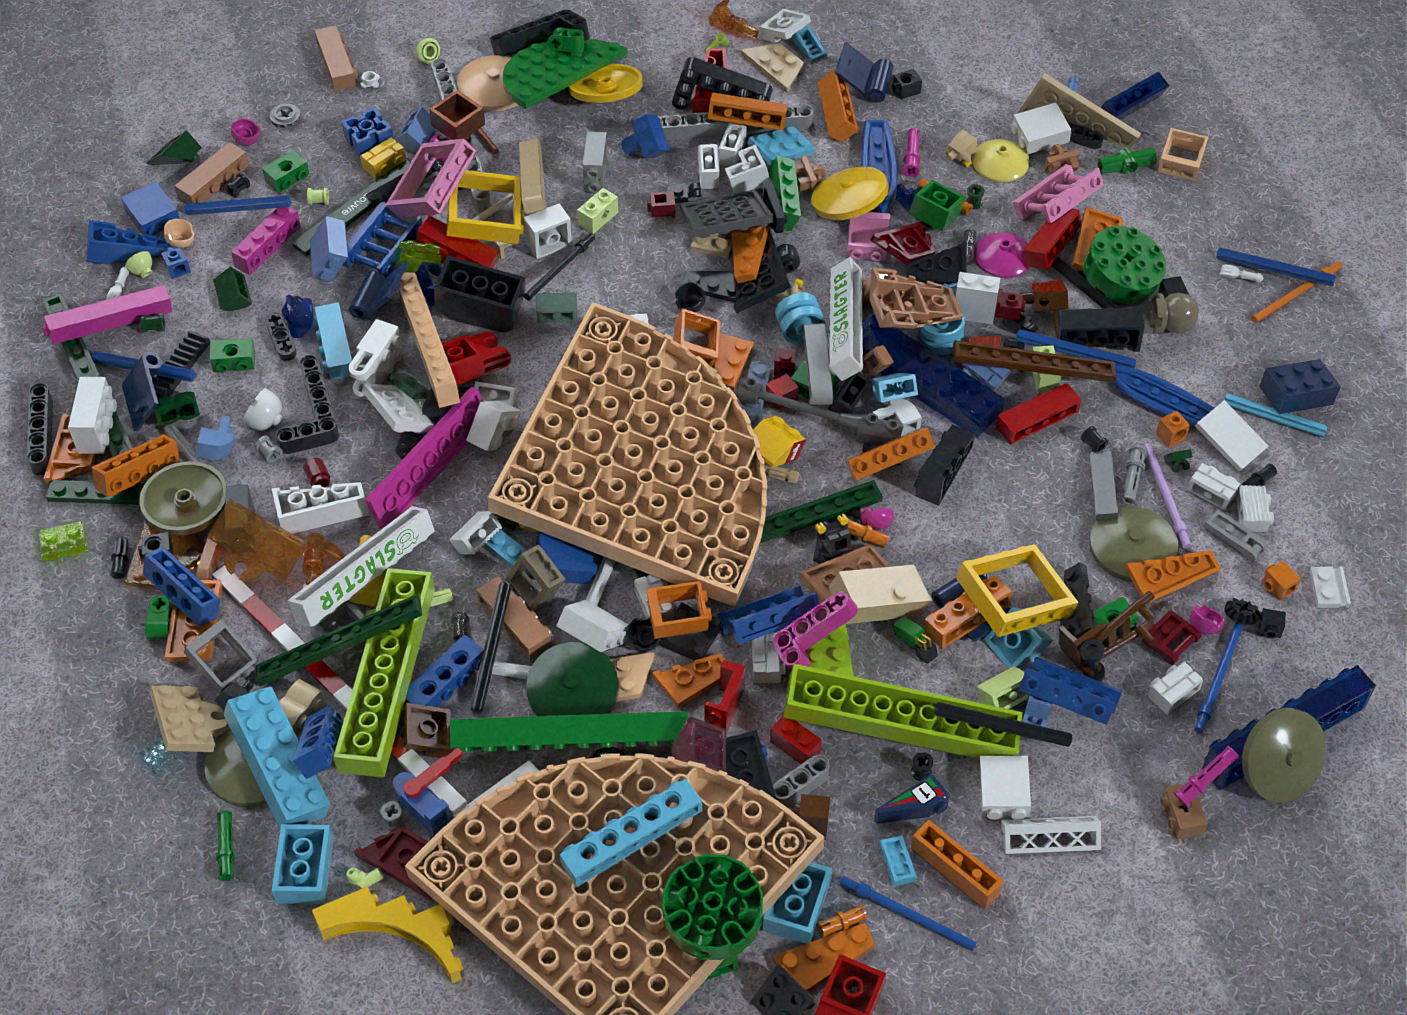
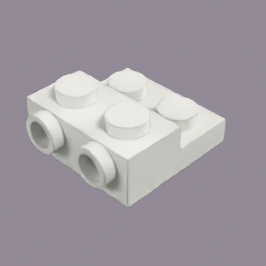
M782 9L759 26L762 40L772 43L780 41L781 38L787 40L797 31L803 29L811 20L808 14Z

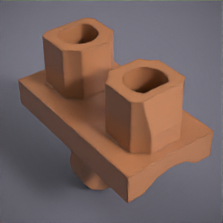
M1055 144L1052 147V151L1048 152L1049 157L1046 158V164H1043L1042 168L1044 171L1048 170L1050 174H1053L1062 165L1068 164L1072 166L1073 171H1076L1080 167L1077 159L1080 152L1078 149L1068 152L1066 147L1061 148L1059 144Z
M807 156L801 157V163L795 164L796 176H804L797 178V185L799 191L809 189L812 194L815 190V184L823 180L822 178L826 172L822 166L813 165L811 167Z

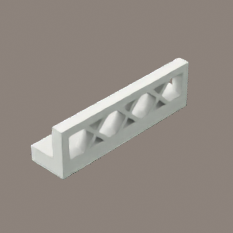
M1096 816L1001 820L1005 854L1101 850V821ZM1095 831V844H1084L1080 837L1085 832ZM1065 832L1074 837L1067 845H1061L1056 841L1058 836ZM1041 833L1050 838L1043 846H1037L1032 842L1035 836ZM1020 834L1026 839L1019 847H1010V835Z

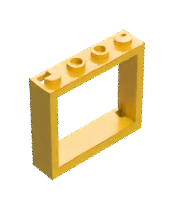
M465 170L447 201L446 236L518 244L520 235L524 234V225L521 224L524 220V211H521L523 210V202L521 198L520 177ZM458 187L513 193V224L457 218Z
M1035 544L1021 546L1009 551L1005 550L990 556L985 555L974 560H966L962 562L956 575V579L998 637L1070 618L1078 604L1076 598ZM1027 563L1054 601L1006 614L978 575Z

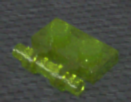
M412 240L407 242L400 241L399 249H405L400 253V263L402 264L405 261L408 263L405 272L433 276L440 275L441 255H434L440 253V246H433L432 243L419 244Z
M83 521L39 530L41 549L45 552L42 553L43 562L50 560L55 562L63 557L71 555L72 557L80 556V553L88 552L87 544H80L87 542Z

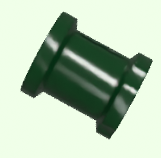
M978 184L970 185L967 188L968 198L966 202L972 204V209L975 210L983 205L982 197L985 192L984 188Z
M159 313L157 316L142 314L141 326L143 332L158 329L165 331L164 314Z

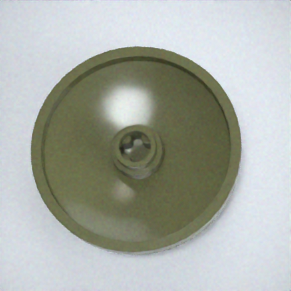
M194 461L175 463L164 467L148 479L140 494V508L146 522L161 533L168 532L169 535L197 533L214 524L224 513L227 484L223 475L208 464Z
M1118 507V518L1096 520L1089 538L1090 551L1097 564L1110 575L1130 582L1132 580L1124 567L1125 564L1151 559H1163L1169 556L1175 557L1178 553V540L1171 525L1160 515L1141 507Z
M1294 708L1277 709L1261 718L1251 730L1242 755L1243 774L1253 792L1272 802L1292 801L1307 792L1319 777L1325 761L1326 741L1321 726L1314 717Z
M231 728L227 729L215 739L214 751L207 752L205 758V776L211 790L217 797L231 805L255 807L267 804Z

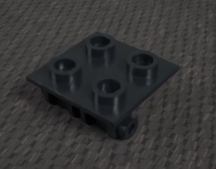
M777 964L750 1001L763 1015H803L806 1009L811 1010L816 1004L813 1001L814 997L780 964Z

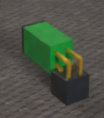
M905 616L892 623L894 634L913 648H916L917 657L928 664L938 657L936 645L931 643V639L924 634L922 627Z

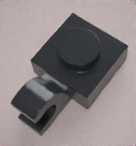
M699 182L692 183L689 187H687L686 183L667 185V190L674 192L675 203L688 202V198L701 197Z
M1020 312L1019 320L1003 318L1002 323L1016 333L1020 329L1033 333L1038 330V327L1031 323L1032 318L1024 312Z

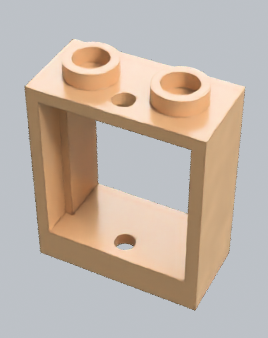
M1171 128L1162 153L1158 172L1196 181L1208 137ZM1171 146L1199 152L1196 161L1168 154Z

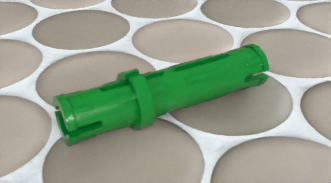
M224 810L217 813L218 852L216 853V861H218V879L226 882L234 879L233 861L236 856L233 851V814L230 811Z

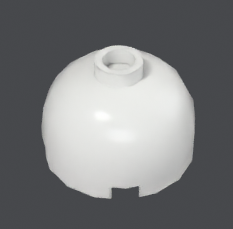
M264 388L255 398L256 402L253 406L250 405L243 418V423L248 427L260 431L267 430L272 425L277 426L283 418L280 415L282 402L279 397L272 391Z

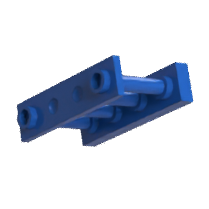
M381 201L347 243L348 258L342 266L349 268L352 263L359 262L377 269L383 276L387 277L416 240L417 232L423 224L422 217L418 216L413 223L391 216L389 208L385 206L386 203ZM390 223L405 229L406 232L399 236L381 229L384 224ZM374 236H380L396 244L392 249L373 243L371 240ZM370 249L386 257L382 262H378L360 255L363 250Z
M798 585L717 615L721 619L723 635L734 633L736 643L742 644L784 629L820 603L817 593L813 592L803 596L801 586Z
M1035 657L1031 669L1026 668L1019 687L1020 691L1105 725L1108 724L1111 713L1114 714L1123 692L1120 689L1039 657Z

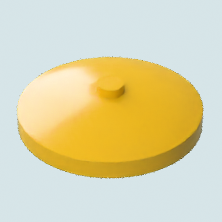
M609 64L568 86L571 96L581 101L593 103L613 102L636 94L643 86V78L641 72L632 66Z
M853 167L834 173L824 179L813 191L811 201L815 212L819 216L829 220H846L861 216L876 208L887 196L889 186L885 174L880 170L872 167Z

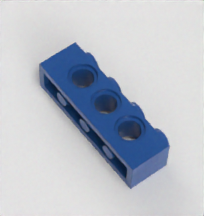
M162 547L145 555L143 575L197 626L200 627L217 619L220 598L167 549Z
M463 635L408 687L404 706L406 703L438 707L443 701H448L452 697L454 690L459 686L465 685L475 670L479 671L484 649L466 635Z
M331 705L310 715L306 719L293 762L306 779L331 766L343 725L341 714L335 711Z

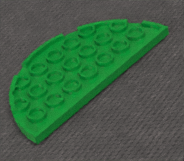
M588 39L584 41V51L573 54L570 52L554 51L548 46L547 42L532 44L531 47L519 51L507 62L503 70V87L505 92L512 96V101L527 109L628 55V48L621 46L617 42Z

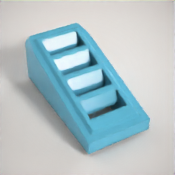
M809 25L792 35L793 42L811 62L827 56L826 51ZM817 51L820 52L819 54H816L814 56L812 55V53H815Z

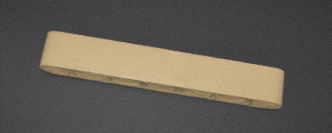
M534 138L519 142L521 191L524 210L526 214L546 210L543 158L539 139Z

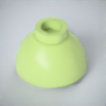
M433 38L422 39L416 46V55L423 63H432L440 55V45Z
M147 251L139 252L128 259L125 267L132 274L141 275L142 278H145L152 273V257Z

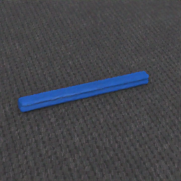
M286 195L190 203L185 205L184 211L186 215L285 208L290 207L291 200L290 196Z
M1220 247L1216 258L1327 286H1333L1336 279L1334 274Z
M1021 329L1018 330L1016 335V341L1034 346L1053 345L1054 350L1057 352L1082 358L1111 361L1118 366L1135 368L1136 359Z
M94 351L93 355H91L94 363L132 370L139 360L101 351ZM162 364L155 374L193 382L197 377L194 370Z

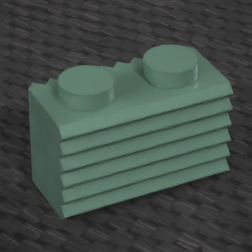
M565 291L562 293L543 292L542 294H536L537 323L577 322V293Z

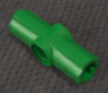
M1125 148L1116 155L1097 159V167L1100 170V174L1118 171L1128 174V172H1135L1138 167L1157 163L1154 148L1134 152Z

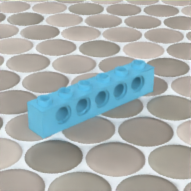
M686 778L680 782H673L666 791L650 796L646 803L639 807L634 806L630 808L626 815L619 819L610 820L604 828L597 832H590L576 845L571 844L567 846L560 854L561 864L576 887L702 812V800ZM669 803L678 804L675 808H669L666 805ZM649 815H655L657 817L655 820L652 821L646 819V817ZM627 828L636 829L634 833L625 832ZM608 840H612L615 842V844L612 846L604 845V843ZM586 853L594 854L590 859L582 857Z

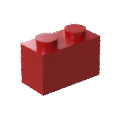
M782 716L770 729V742L800 764L812 756L821 753L822 739L796 720L783 718Z

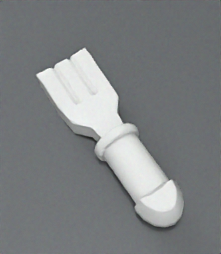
M1222 265L1219 276L1241 278L1242 280L1246 279L1256 281L1257 283L1263 281L1262 274L1245 270L1240 271L1232 265Z
M126 267L120 269L115 286L110 288L106 300L122 295V288L129 275Z

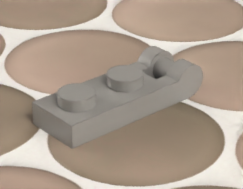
M1218 509L1204 524V528L1243 553L1250 561H1254L1259 556L1258 553L1263 552L1267 548L1265 540Z

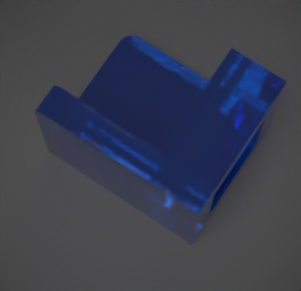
M900 183L897 185L896 200L906 211H909L915 194L923 187L921 186L915 190L913 188L906 189Z

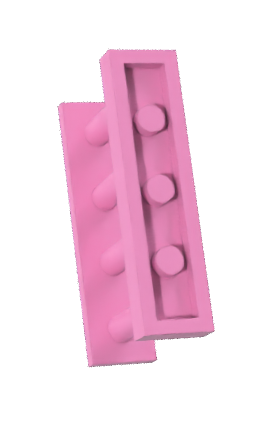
M1065 164L1013 201L1018 218L1025 219L1037 211L1045 212L1048 223L1054 222L1104 186L1100 170L1095 168L1085 176L1074 175L1071 165Z

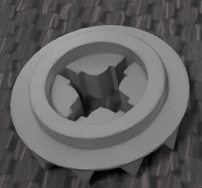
M287 103L277 105L270 112L272 124H277L278 127L284 125L285 128L289 124L293 126L294 122H299V117L301 116L297 106Z

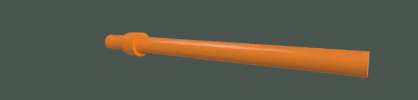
M1337 261L1330 267L1326 266L1320 271L1333 274L1340 270L1343 264ZM1306 281L1253 315L1251 319L1255 323L1259 322L1318 283Z

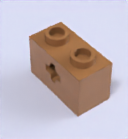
M1185 784L1165 787L1163 795L1160 797L1161 808L1167 812L1169 817L1167 819L1169 830L1174 832L1176 839L1204 835L1208 826L1198 796L1190 803L1191 806L1187 808L1174 795L1173 791L1179 790Z

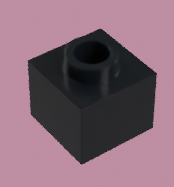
M1263 608L1258 621V635H1263L1270 639L1281 638L1285 629L1286 612Z

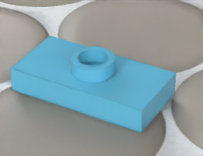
M903 835L879 840V846L893 887L916 882L917 876Z

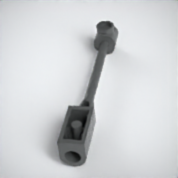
M752 377L742 378L738 386L736 397L743 406L751 407L757 404L758 399H762L837 421L839 424L856 432L855 441L861 443L882 445L883 443L900 438L904 426L899 425V422L895 419L882 420L874 413H869L868 415L839 414L761 391L762 384L757 383Z

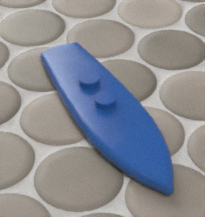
M868 120L864 122L861 167H872L883 172L889 186L887 196L876 207L879 213H884L894 198L898 180L897 162L888 121Z
M1115 365L1116 380L1112 384L1137 403L1166 416L1178 411L1190 426L1196 428L1195 425L1215 408L1160 377L1142 370Z

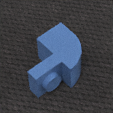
M221 416L218 431L201 427L195 457L219 460L231 453L235 434H231L232 427L228 426L230 417Z
M1030 695L1022 722L1046 727L1052 703Z

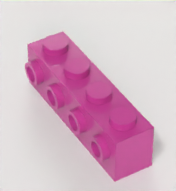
M291 207L276 208L231 251L234 266L251 275L301 227L298 211Z

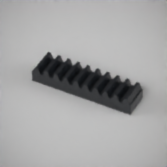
M436 160L433 162L425 177L438 170V164ZM404 173L367 193L368 201L376 205L391 197Z
M188 331L187 337H183V343L179 342V348L174 349V354H170V360L166 359L165 364L191 369L210 344L209 338ZM156 375V378L153 377L152 382L157 398L171 396L182 380Z

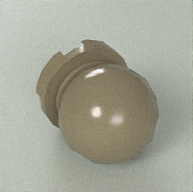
M1178 292L1168 295L1165 299L1162 293L1151 294L1149 301H1153V308L1148 310L1150 328H1155L1153 334H1162L1165 328L1170 332L1181 333L1188 331L1196 324L1199 308L1196 301L1188 294Z

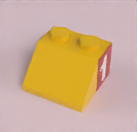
M778 416L763 419L753 429L754 434L757 435L761 456L764 462L772 468L797 460L807 440L800 435L798 430L791 428Z

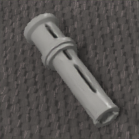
M1132 445L1129 448L1130 458L1126 462L1128 472L1121 498L1123 504H1135L1140 474L1145 470L1144 460L1148 456V449L1142 445Z

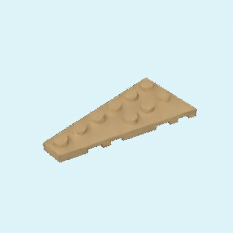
M1046 73L1042 75L1019 110L1020 112H1025L1057 103L1067 122L1097 131L1103 137H1106L1107 141L1130 149L1141 134Z

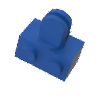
M646 114L632 121L631 124L635 133L624 138L621 143L622 150L626 154H636L642 151L644 158H655L670 151L659 117L652 114Z

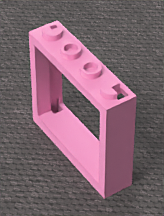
M465 139L422 143L385 206L398 217L440 214L474 157L476 150ZM448 157L425 197L413 198L435 159Z

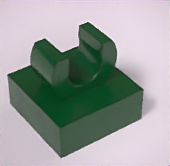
M1191 449L1166 454L1164 455L1165 463L1173 462L1171 469L1173 472H1178L1179 463L1183 465L1184 470L1190 468V464L1186 459L1193 456Z

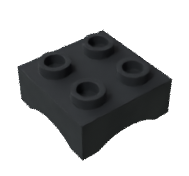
M681 602L671 621L699 617V612ZM712 616V621H708V631L660 638V645L692 660L704 658L721 631V619Z

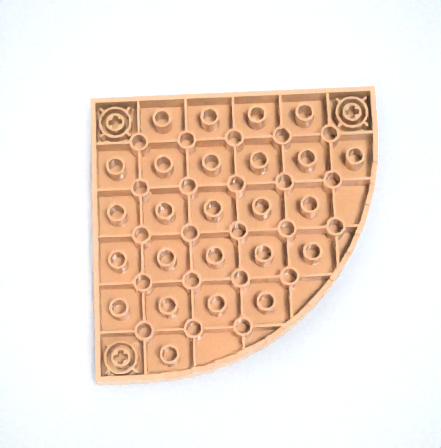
M592 302L488 496V511L673 584L700 581L702 589H706L707 597L735 607L759 549L767 507L765 462L761 456L758 437L754 434L751 427V421L746 411L742 410L737 402L738 398L734 392L721 381V376L715 374L699 355L696 357L688 351L689 348L684 344L680 345L673 340L672 336L666 333L664 335L658 332L656 327Z
M642 753L635 754V756L605 754L598 758H576L557 766H553V764L548 765L546 769L517 777L516 781L496 788L495 792L485 798L481 797L475 802V805L466 811L463 810L405 865L408 877L566 1015H674L723 960H702L683 952L669 937L663 921L662 903L663 889L671 873L680 865L683 866L686 862L692 861L695 857L703 854L727 855L741 861L751 870V873L760 884L763 892L764 915L824 849V836L764 791H759L749 786V783L731 777L721 770L718 772L707 768L706 765L701 763L683 762L669 756L668 758H659L651 754ZM685 778L688 780L702 800V812L576 887L561 864L560 854L567 846L571 844L576 845L590 832L601 830L610 820L621 818L626 815L630 808L634 806L639 807L646 803L650 796L666 791L673 782H680ZM669 803L666 806L669 808H675L678 806V804ZM649 815L646 817V819L650 821L655 820L657 818L655 815ZM627 828L625 830L626 833H634L636 831L635 828ZM608 840L604 843V845L606 846H612L615 844V842L612 840ZM586 853L582 857L590 859L594 854Z

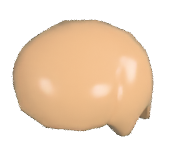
M172 219L165 224L164 238L170 246L184 248L190 246L194 241L195 233L190 222L184 219Z

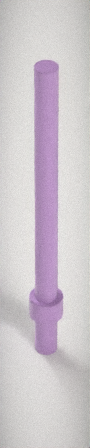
M1146 443L1143 446L1148 449L1147 459L1174 523V532L1176 536H1179L1183 548L1189 549L1192 547V544L1187 534L1188 528L1185 522L1181 520L1150 443Z

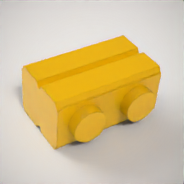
M390 137L362 154L360 159L362 168L370 173L373 178L377 179L404 162L406 155L404 147Z

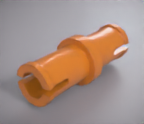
M849 519L847 529L851 535L861 538L863 542L869 541L883 548L886 547L885 543H888L889 540L888 534L874 530L870 525L864 526Z
M858 905L845 912L839 911L835 913V916L817 922L818 933L822 931L820 936L825 937L836 931L846 930L853 924L867 920L866 911H861L864 907Z

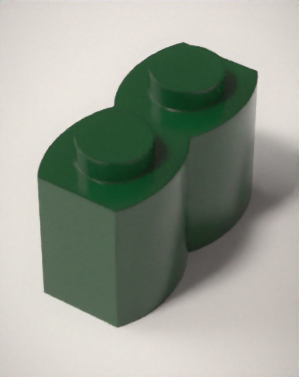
M191 391L181 392L174 397L164 396L157 398L158 405L154 409L159 425H169L179 419L190 420L200 415L195 393Z

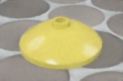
M994 139L980 144L972 156V164L975 170L984 178L996 182H1010L1021 178L1027 172L1030 163L1028 154L1020 145L1005 139Z

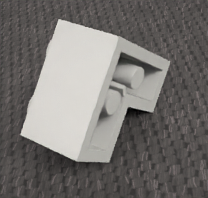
M756 145L738 151L741 163L725 168L733 193L763 188L764 180H770L766 164Z
M500 400L480 402L466 441L486 451L496 450L503 441V432L513 430L517 426L520 410Z

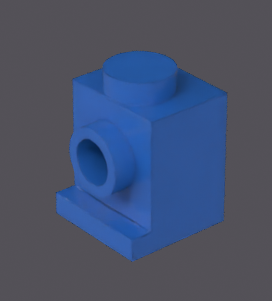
M169 247L162 253L165 266L172 279L191 273L188 260L181 247ZM182 264H183V266H184V267H181V268H178V269L173 270V267H176V266H179V265H182Z

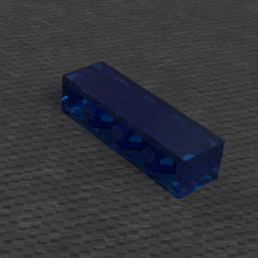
M1158 71L1105 101L1100 108L1121 120L1161 97L1170 85Z

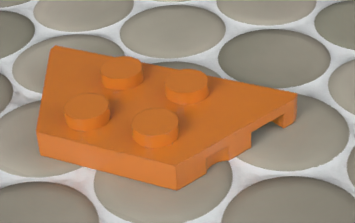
M63 413L44 475L45 483L90 471L94 466L97 454H78L68 429L70 421L68 414Z

